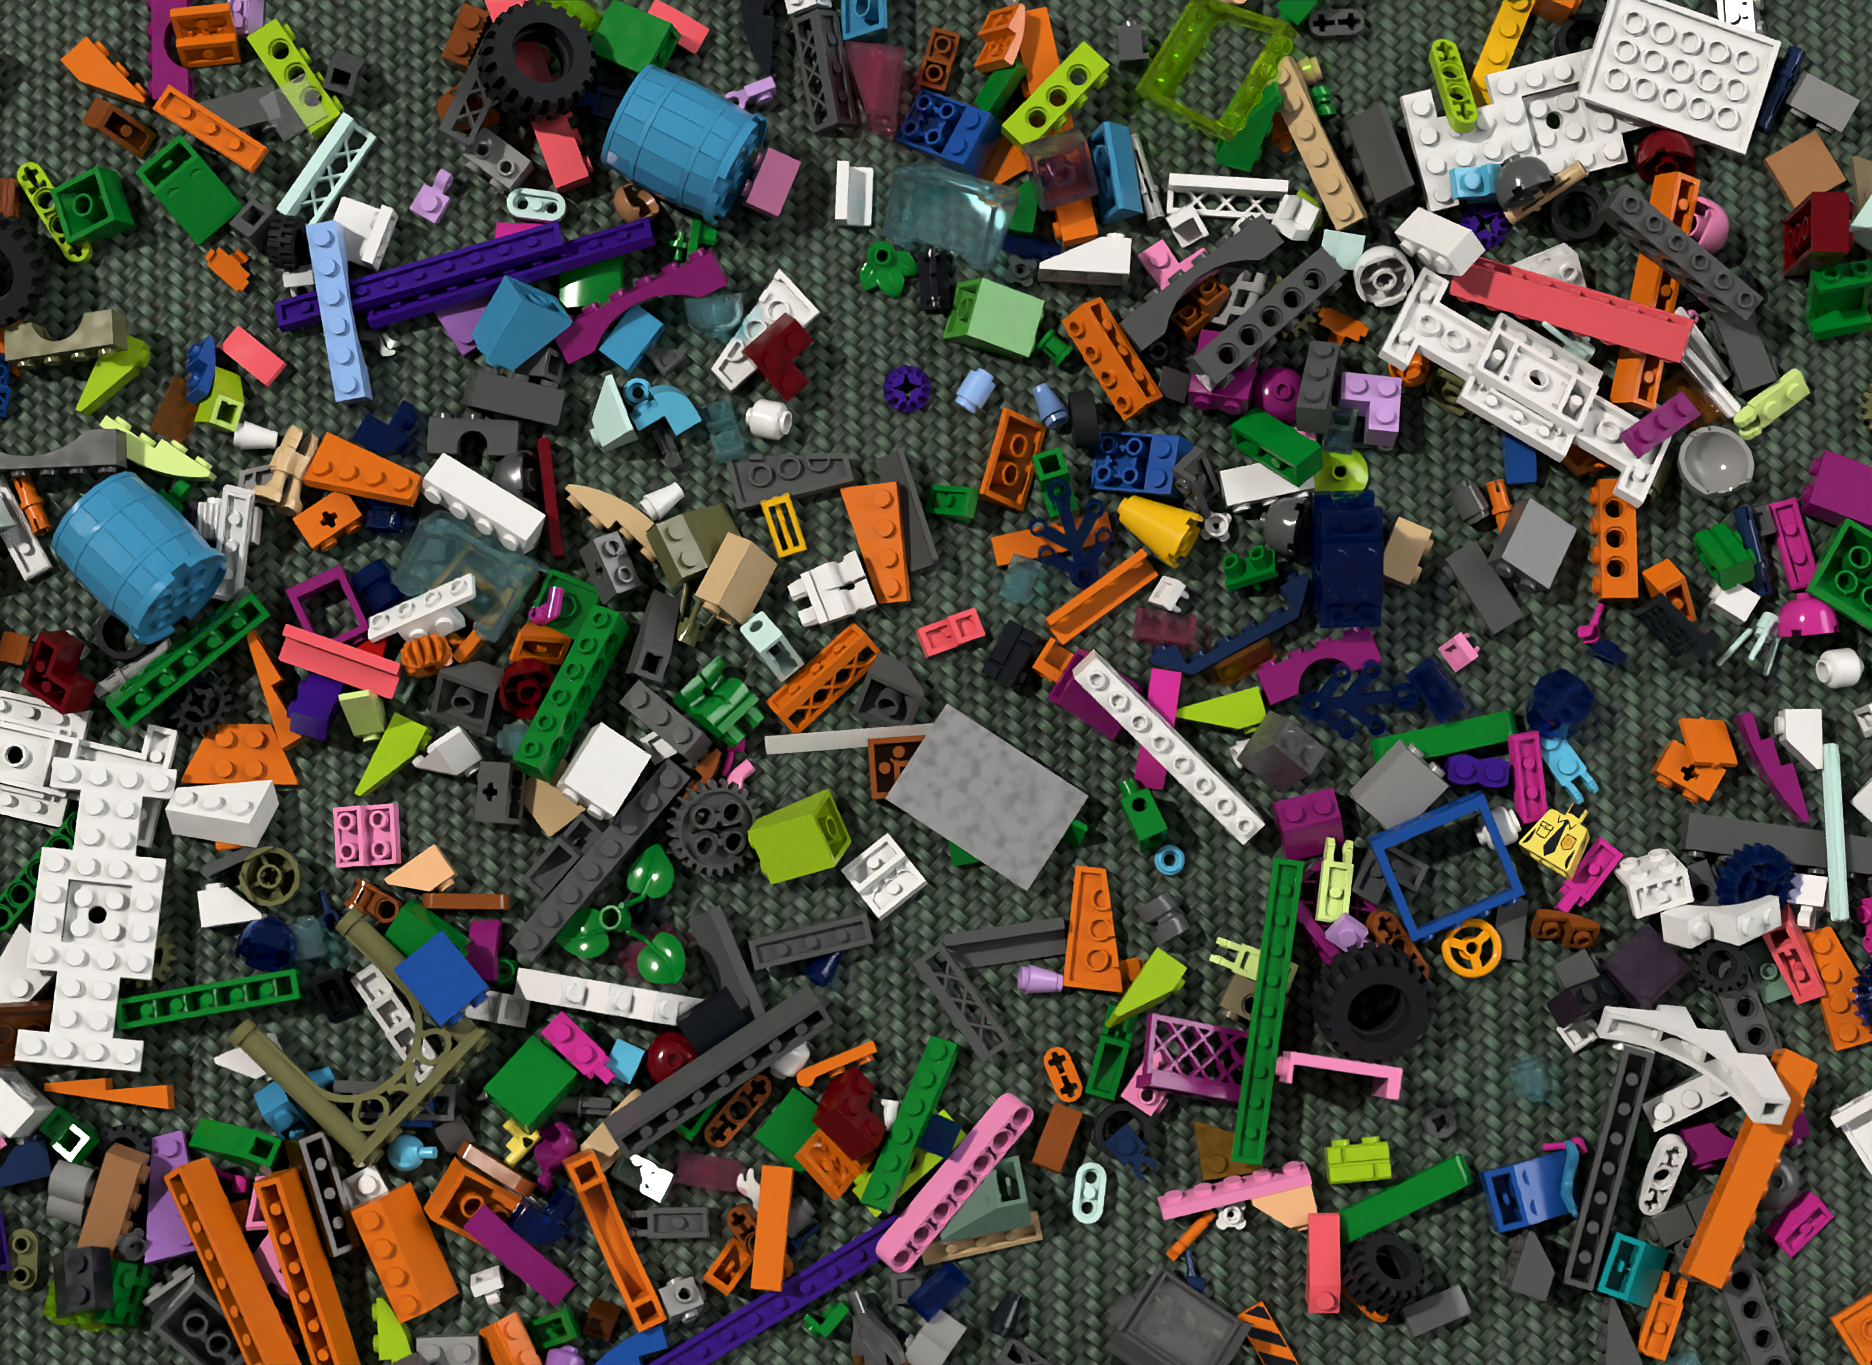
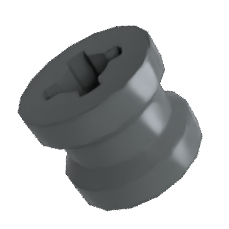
M1432 1108L1425 1113L1422 1125L1428 1135L1442 1139L1453 1133L1456 1121L1453 1114L1447 1109Z

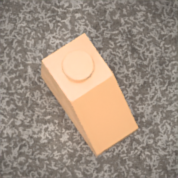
M434 844L384 880L387 884L433 893L438 890L439 893H443L455 884L453 879L458 874L440 847Z
M1311 1185L1249 1199L1253 1206L1287 1227H1295V1231L1307 1230L1308 1213H1318Z

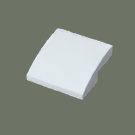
M888 833L841 869L842 873L880 921L928 884Z

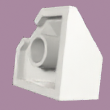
M457 726L427 747L428 756L423 758L420 755L412 763L421 770L456 777L466 775L469 778L479 771L480 761L486 760L467 731Z

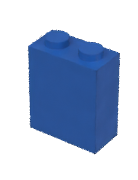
M442 930L393 969L441 1029L445 1026L449 1028L454 1027L464 1018L462 1012L470 1006L474 1009L477 1008L488 998L486 993L490 990L489 986Z

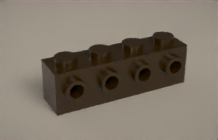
M309 1130L283 1140L291 1168L297 1166L326 1257H336L360 1247L357 1230L353 1223L326 1130Z

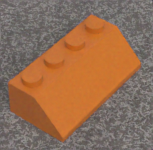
M411 1181L353 1207L351 1215L400 1324L432 1310L459 1293Z

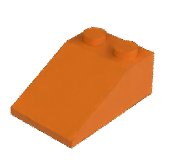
M455 1156L423 1209L432 1221L483 1246L463 1228L483 1204H486L521 1236L539 1206L481 1169Z

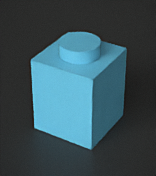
M617 1038L609 1055L610 1060L606 1063L617 1075L611 1082L623 1087L625 1082L632 1084L647 1050Z

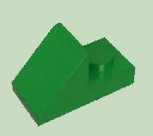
M931 484L924 513L969 523L970 519L974 518L980 490L973 487Z

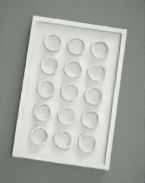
M1608 0L1576 98L1662 129L1680 132L1688 138L1743 156L1746 154L1781 41L1664 0Z

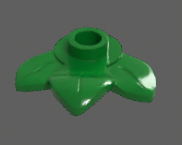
M877 241L870 245L867 250V262L860 269L859 278L865 291L878 285L886 295L898 298L903 290L904 276L918 274V266L908 252L895 250L886 241ZM880 250H884L887 253V258L883 262L877 259V253Z

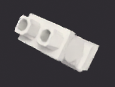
M855 550L843 556V562L825 563L800 574L801 579L787 586L794 602L808 596L811 601V607L798 611L803 627L818 624L824 627L849 616H854L859 611H868L878 607ZM850 583L855 585L854 589L840 590Z

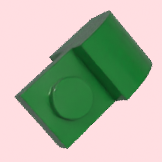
M1060 447L1032 455L1036 481L1051 522L1080 514Z
M60 1105L55 1107L39 1127V1130L52 1140L49 1144L69 1162L77 1165H82L101 1141L100 1137L89 1126L82 1124Z

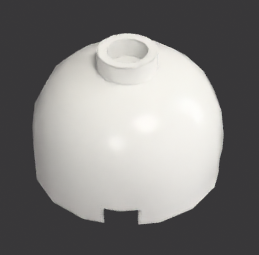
M1375 246L1365 251L1356 261L1353 271L1354 286L1360 298L1365 302L1366 300L1372 302L1375 306L1379 307L1394 305L1407 296L1406 291L1414 283L1413 268L1407 257L1400 250L1390 246Z

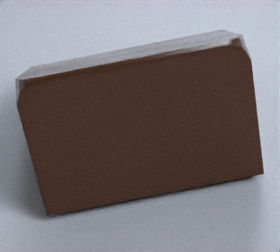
M594 1298L588 1309L581 1334L611 1343L622 1307Z

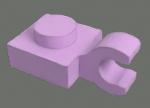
M772 76L744 86L743 90L731 91L725 95V98L738 100V106L745 110L748 103L749 105L754 103L762 105L770 102L773 99L772 96L777 95L776 86Z
M441 169L435 178L433 187L424 183L409 209L437 225L451 202V199L445 193L454 180L452 174Z
M1343 912L1325 931L1326 939L1345 952H1348L1347 947L1355 944L1358 948L1363 947L1364 942H1374L1378 947L1374 940L1366 937L1369 934L1368 927L1346 912Z

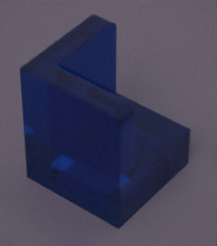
M936 1113L933 1114L919 1148L948 1160L962 1124Z

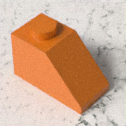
M1668 558L1642 572L1650 599L1662 592L1691 623L1697 620L1686 577Z

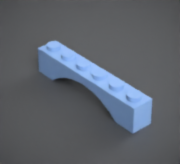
M335 220L305 225L335 400L342 405L373 400L369 374L359 343L352 310L348 280V253L343 225Z

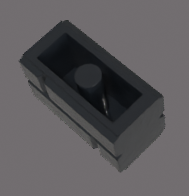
M1008 620L980 675L1010 691H1013L1015 685L1021 688L1029 673L1024 670L1029 659L1035 661L1043 645L1038 643L1041 636L1012 620Z
M1603 974L1566 988L1558 996L1548 1001L1547 1007L1558 1026L1564 1029L1603 1013L1605 1006H1613L1620 1000L1613 983Z

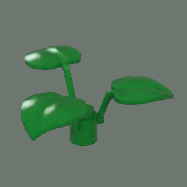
M659 844L649 847L638 856L629 869L627 875L628 888L634 893H639L640 896L625 903L620 902L618 907L613 905L606 906L601 912L594 908L579 910L556 936V942L573 955L591 959L601 956L608 950L610 938L606 932L610 930L619 933L625 932L648 946L642 949L638 956L637 963L640 974L652 983L677 984L683 976L686 965L685 952L681 942L675 936L666 932L657 934L651 942L648 938L630 928L632 918L626 910L628 907L645 900L647 895L651 898L659 899L668 894L672 889L675 881V871L663 847Z

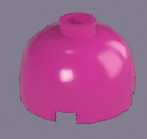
M1806 592L1796 593V599L1786 602L1778 614V637L1840 632L1837 611Z

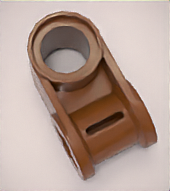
M357 877L355 881L357 885L350 899L345 900L344 905L351 909L357 907L365 916L391 925L401 907L404 906L403 903L397 898L381 891L377 886ZM392 902L395 906V913L391 918L386 919L382 913L385 904Z

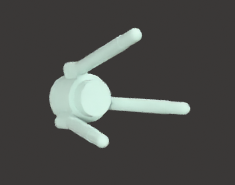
M1544 321L1542 323L1544 328L1565 343V350L1586 362L1591 359L1595 352V347L1589 343L1591 337H1576L1574 335L1569 339L1548 322Z
M1763 612L1760 619L1754 618L1748 629L1719 658L1716 665L1721 666L1756 631L1754 636L1758 640L1748 660L1750 662L1753 661L1764 642L1770 643L1772 640L1763 675L1768 676L1778 644L1782 638L1778 637V616L1770 612Z

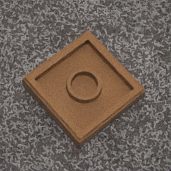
M1816 130L1763 160V163L1792 210L1811 192H1828L1846 181Z

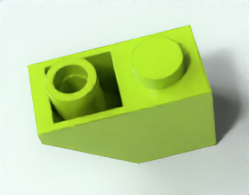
M215 366L211 388L208 395L200 401L194 422L220 432H236L244 407L240 375Z

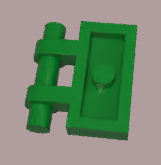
M111 1259L114 1310L97 1312L93 1319L113 1324H123L124 1321L126 1325L136 1326L139 1315H142L145 1306L142 1305L146 1288H150L152 1279L149 1277L153 1266L141 1263L138 1275H136L139 1264ZM133 1285H134V1289H133V1293H132V1296H131V1300H130V1302H129L130 1295H131V1292H132V1288H133Z

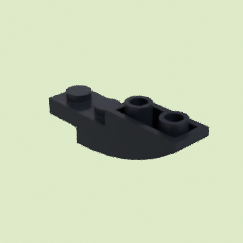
M741 0L742 20L747 44L759 73L765 79L772 76V74L778 73V56H774V45H780L781 28L776 27L774 17H765V15L770 16L771 0Z

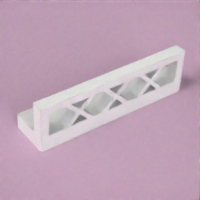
M1170 173L1167 187L1166 215H1170L1180 209L1173 208L1174 192L1186 193L1192 199L1193 206L1197 205L1200 208L1196 209L1199 217L1240 219L1244 216L1247 219L1253 215L1256 219L1263 214L1267 221H1272L1275 214L1266 213L1259 204L1266 198H1278L1280 205L1284 195L1288 193L1289 180ZM1211 194L1216 195L1222 204L1215 210H1207L1200 201L1206 195ZM1223 195H1228L1230 197L1226 200ZM1237 196H1244L1252 206L1245 212H1239L1234 209L1230 202ZM1252 197H1261V198L1258 199L1257 201H1255ZM1226 206L1229 211H1223L1222 209ZM1255 208L1259 213L1251 211Z

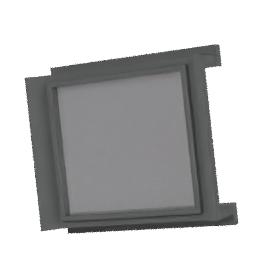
M1159 1263L1104 1347L1128 1365H1229L1254 1324L1242 1322L1163 1268V1264Z

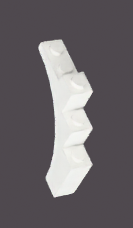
M520 967L513 996L514 998L674 1026H678L676 1023L678 1016L705 1000Z
M1658 1004L1655 1011L1612 1006L1604 1007L1596 1029L1599 1038L1643 1046L1681 1061L1709 1077L1726 1090L1743 1107L1752 1122L1782 1124L1791 1099L1766 1055L1738 1053L1726 1031L1697 1028L1686 1007Z

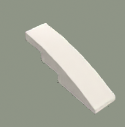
M370 964L352 976L350 981L384 1030L387 1039L402 1060L405 1061L414 1040V1016L388 978L374 964ZM427 1037L424 1038L422 1045L423 1055L429 1060L439 1057ZM417 1058L414 1062L418 1066L415 1078L421 1083L438 1065H424Z

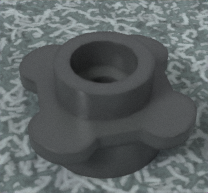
M1018 255L1010 256L1008 259L1010 264L1009 270L1004 276L1006 282L1023 285L1024 287L1031 286L1033 284V270L1037 268L1036 261L1032 258L1028 260L1021 259ZM1020 268L1024 270V272L1021 274L1018 273V269Z
M141 1228L134 1229L132 1233L122 1234L116 1239L115 1244L119 1247L117 1257L120 1261H135L145 1254L147 1243L142 1238L144 1231Z

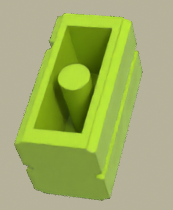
M1379 1136L1361 1137L1362 1143L1350 1144L1349 1139L1331 1140V1146L1324 1147L1328 1183L1340 1184L1391 1179L1388 1142L1380 1141Z

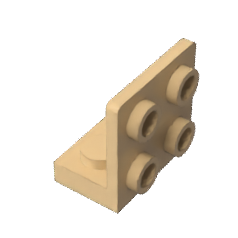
M564 756L549 783L534 777L528 778L525 783L524 805L549 837L555 835L576 819L581 812L588 809L580 802L573 803L567 800L561 794L563 791L556 787L568 765Z

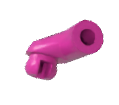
M549 587L547 603L538 608L533 607L528 614L529 620L538 626H542L556 619L561 612L564 589Z

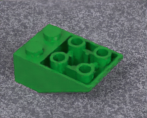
M181 134L135 172L199 246L233 219L243 208L242 204Z

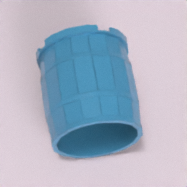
M654 64L646 65L627 90L614 115L603 144L601 162L603 166L614 170L634 185L636 184L678 207L703 215L704 221L714 226L718 223L714 217L716 215L721 218L725 217L752 171L753 162L748 159L755 147L759 149L762 147L768 126L767 117L759 113L752 115L734 104L731 100L688 80L686 77L658 68Z
M127 471L108 477L81 497L61 520L53 535L51 544L54 554L63 561L77 581L111 615L128 626L131 635L140 644H152L168 637L176 631L171 625L179 621L184 615L189 620L192 619L216 593L227 572V569L222 565L223 561L227 562L226 556L219 549L211 548L198 530L160 493L148 486L136 473Z

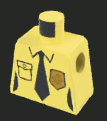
M1576 803L1571 805L1565 815L1550 809L1520 840L1518 844L1521 852L1571 881L1590 839L1588 829L1581 825L1588 811Z

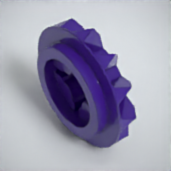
M1479 202L1464 212L1460 225L1472 230L1485 249H1491L1500 244L1506 236L1508 219H1506L1502 209L1494 206L1492 203ZM1492 217L1493 219L1489 225L1491 232L1484 229L1476 234L1475 232L1480 225L1478 219L1485 221Z
M903 365L894 368L885 378L883 392L887 403L892 408L900 412L910 413L921 409L927 403L931 393V385L927 375L918 367ZM905 377H908L911 386L920 387L911 391L909 401L906 400L904 391L894 390L903 386Z

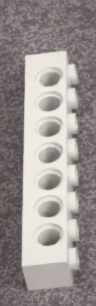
M1094 649L1072 670L1074 679L1240 843L1244 845L1265 825L1262 815Z

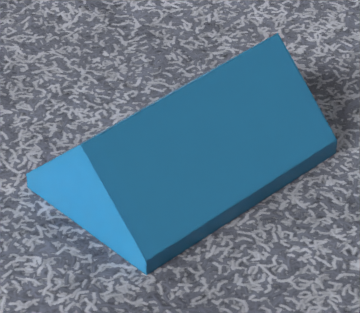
M841 0L842 41H888L887 0Z
M1109 121L1103 122L1087 138L1101 224H1107L1142 214L1143 207L1129 127Z

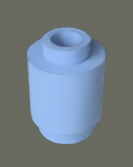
M978 368L977 372L970 370L956 392L958 396L954 402L975 414L977 409L983 407L996 385L991 382L994 377L981 368Z

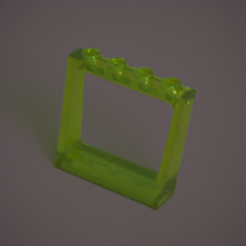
M1190 0L1134 91L1152 108L1231 143L1238 130L1245 128L1247 116L1252 107L1261 102L1263 97L1262 91L1268 81L1273 80L1277 76L1278 65L1284 55L1291 53L1293 40L1298 32L1288 22L1218 0ZM1226 21L1272 34L1219 120H1212L1170 99L1217 22Z

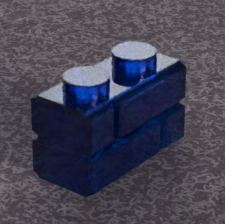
M1430 657L1407 673L1405 677L1440 724H1443L1454 718L1470 704L1447 673L1441 671L1442 667L1435 657Z

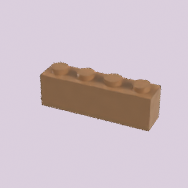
M115 1143L106 1152L77 1248L87 1246L110 1248L111 1259L119 1260L117 1257L119 1247L115 1242L118 1236L131 1233L134 1222L130 1221L132 1211L136 1212L140 1205L142 1194L138 1192L141 1184H145L151 1170V1167L147 1166L149 1154Z

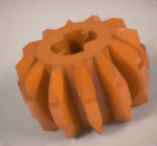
M437 634L423 635L419 638L414 637L412 641L406 642L400 650L402 666H404L408 676H416L419 679L426 676L430 678L435 674L438 675L441 668L450 667L453 663V653L445 636H437Z

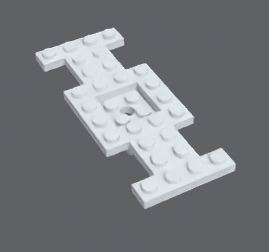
M1592 49L1484 76L1491 105L1477 108L1478 119L1474 130L1470 133L1454 131L1448 123L1447 116L1437 117L1430 89L1399 98L1427 210L1431 213L1459 205V201L1452 198L1449 170L1453 168L1503 164L1507 158L1520 154V157H1538L1547 164L1554 176L1574 164L1578 159L1582 162L1587 172L1590 173L1627 163L1628 158L1622 134L1654 125L1576 98ZM1549 113H1554L1560 118V126L1557 129H1552L1547 125L1546 117ZM1688 138L1693 146L1704 144L1703 142Z
M1423 267L1378 357L1404 372L1415 351L1466 381L1456 403L1559 463L1565 458L1571 443L1577 445L1621 471L1612 494L1639 508L1644 503L1672 436L1640 459H1637L1619 436L1626 429L1640 421V419L1596 394L1599 389V381L1604 373L1603 371L1502 312L1495 319L1490 332L1441 304L1440 300L1449 281ZM1530 376L1536 377L1540 381V385L1534 384ZM1656 403L1655 409H1657V408L1660 407L1661 405H1659L1658 403ZM1649 410L1647 415L1653 412L1654 410Z
M0 690V783H3L0 784V814L60 827L66 820L71 799L80 800V791L50 788L54 757L171 769L180 731L148 724L142 752L125 750L86 741L93 711L87 710L85 712L62 715L40 699ZM13 747H19L23 752L21 761L16 764H12L8 759V753ZM143 798L138 846L152 847L163 800Z
M60 757L53 758L50 788L80 791L73 850L42 847L26 968L29 970L57 972L50 1032L18 1029L15 1061L141 1072L144 1041L113 1038L120 980L124 978L152 981L166 859L136 856L143 798L170 801L176 787V769ZM101 907L106 910L107 916L102 923L95 924L89 920V913L93 908Z

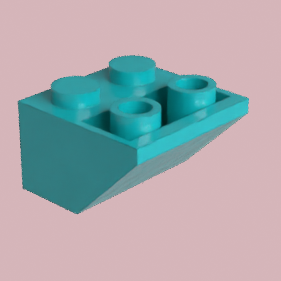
M1610 1230L1593 1289L1649 1309L1669 1251Z

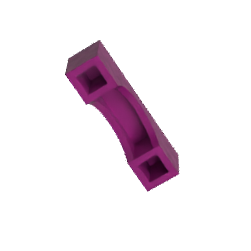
M146 0L147 10L151 12V22L147 23V37L149 41L152 40V51L147 53L148 67L152 69V80L148 81L149 98H152L156 103L167 86L171 85L194 100V77L188 69L175 64L170 55V43L175 33L170 19V9L193 6L192 0Z
M1359 625L1343 631L1344 637L1333 641L1330 636L1315 642L1316 648L1305 652L1302 647L1288 653L1287 660L1277 663L1275 658L1260 664L1261 670L1257 671L1254 675L1267 707L1296 697L1299 694V681L1302 673L1308 666L1322 661L1334 662L1341 665L1350 674L1380 663L1382 658L1369 627L1361 630Z
M1804 1110L1795 1118L1791 1127L1793 1128L1792 1137L1784 1145L1785 1147L1802 1144V1138L1811 1136ZM1703 1122L1677 1129L1678 1136L1682 1138L1687 1148L1686 1165H1696L1697 1170L1715 1166L1714 1160L1725 1158L1727 1161L1736 1140L1722 1134L1711 1122Z

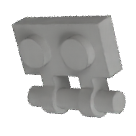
M1229 266L1221 268L1217 280L1229 288L1231 293L1208 325L1224 328L1230 326L1236 318H1239L1264 296L1266 291L1264 285L1268 276L1256 273L1254 281L1249 282L1251 273L1246 269ZM1244 294H1249L1245 306L1240 307Z

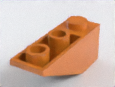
M86 36L60 59L86 89L147 110L152 108L146 100L149 97L148 93L138 82L133 86L126 79L130 74L118 61L113 65L106 58L110 52L98 40L93 44Z

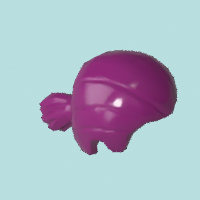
M555 1121L539 1132V1136L544 1137V1141L536 1145L534 1150L536 1160L542 1169L541 1175L535 1181L537 1183L536 1187L546 1194H549L553 1188L555 1171L564 1168L562 1160L578 1153L579 1144L577 1136L572 1128L562 1121Z

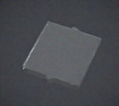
M304 74L259 99L269 116V124L274 125L283 142L329 117L319 100L320 94L313 90Z

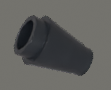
M1007 1291L987 1321L990 1323L987 1330L1009 1339L1011 1333L1016 1331L1022 1306L1021 1303L1024 1298L1011 1291Z

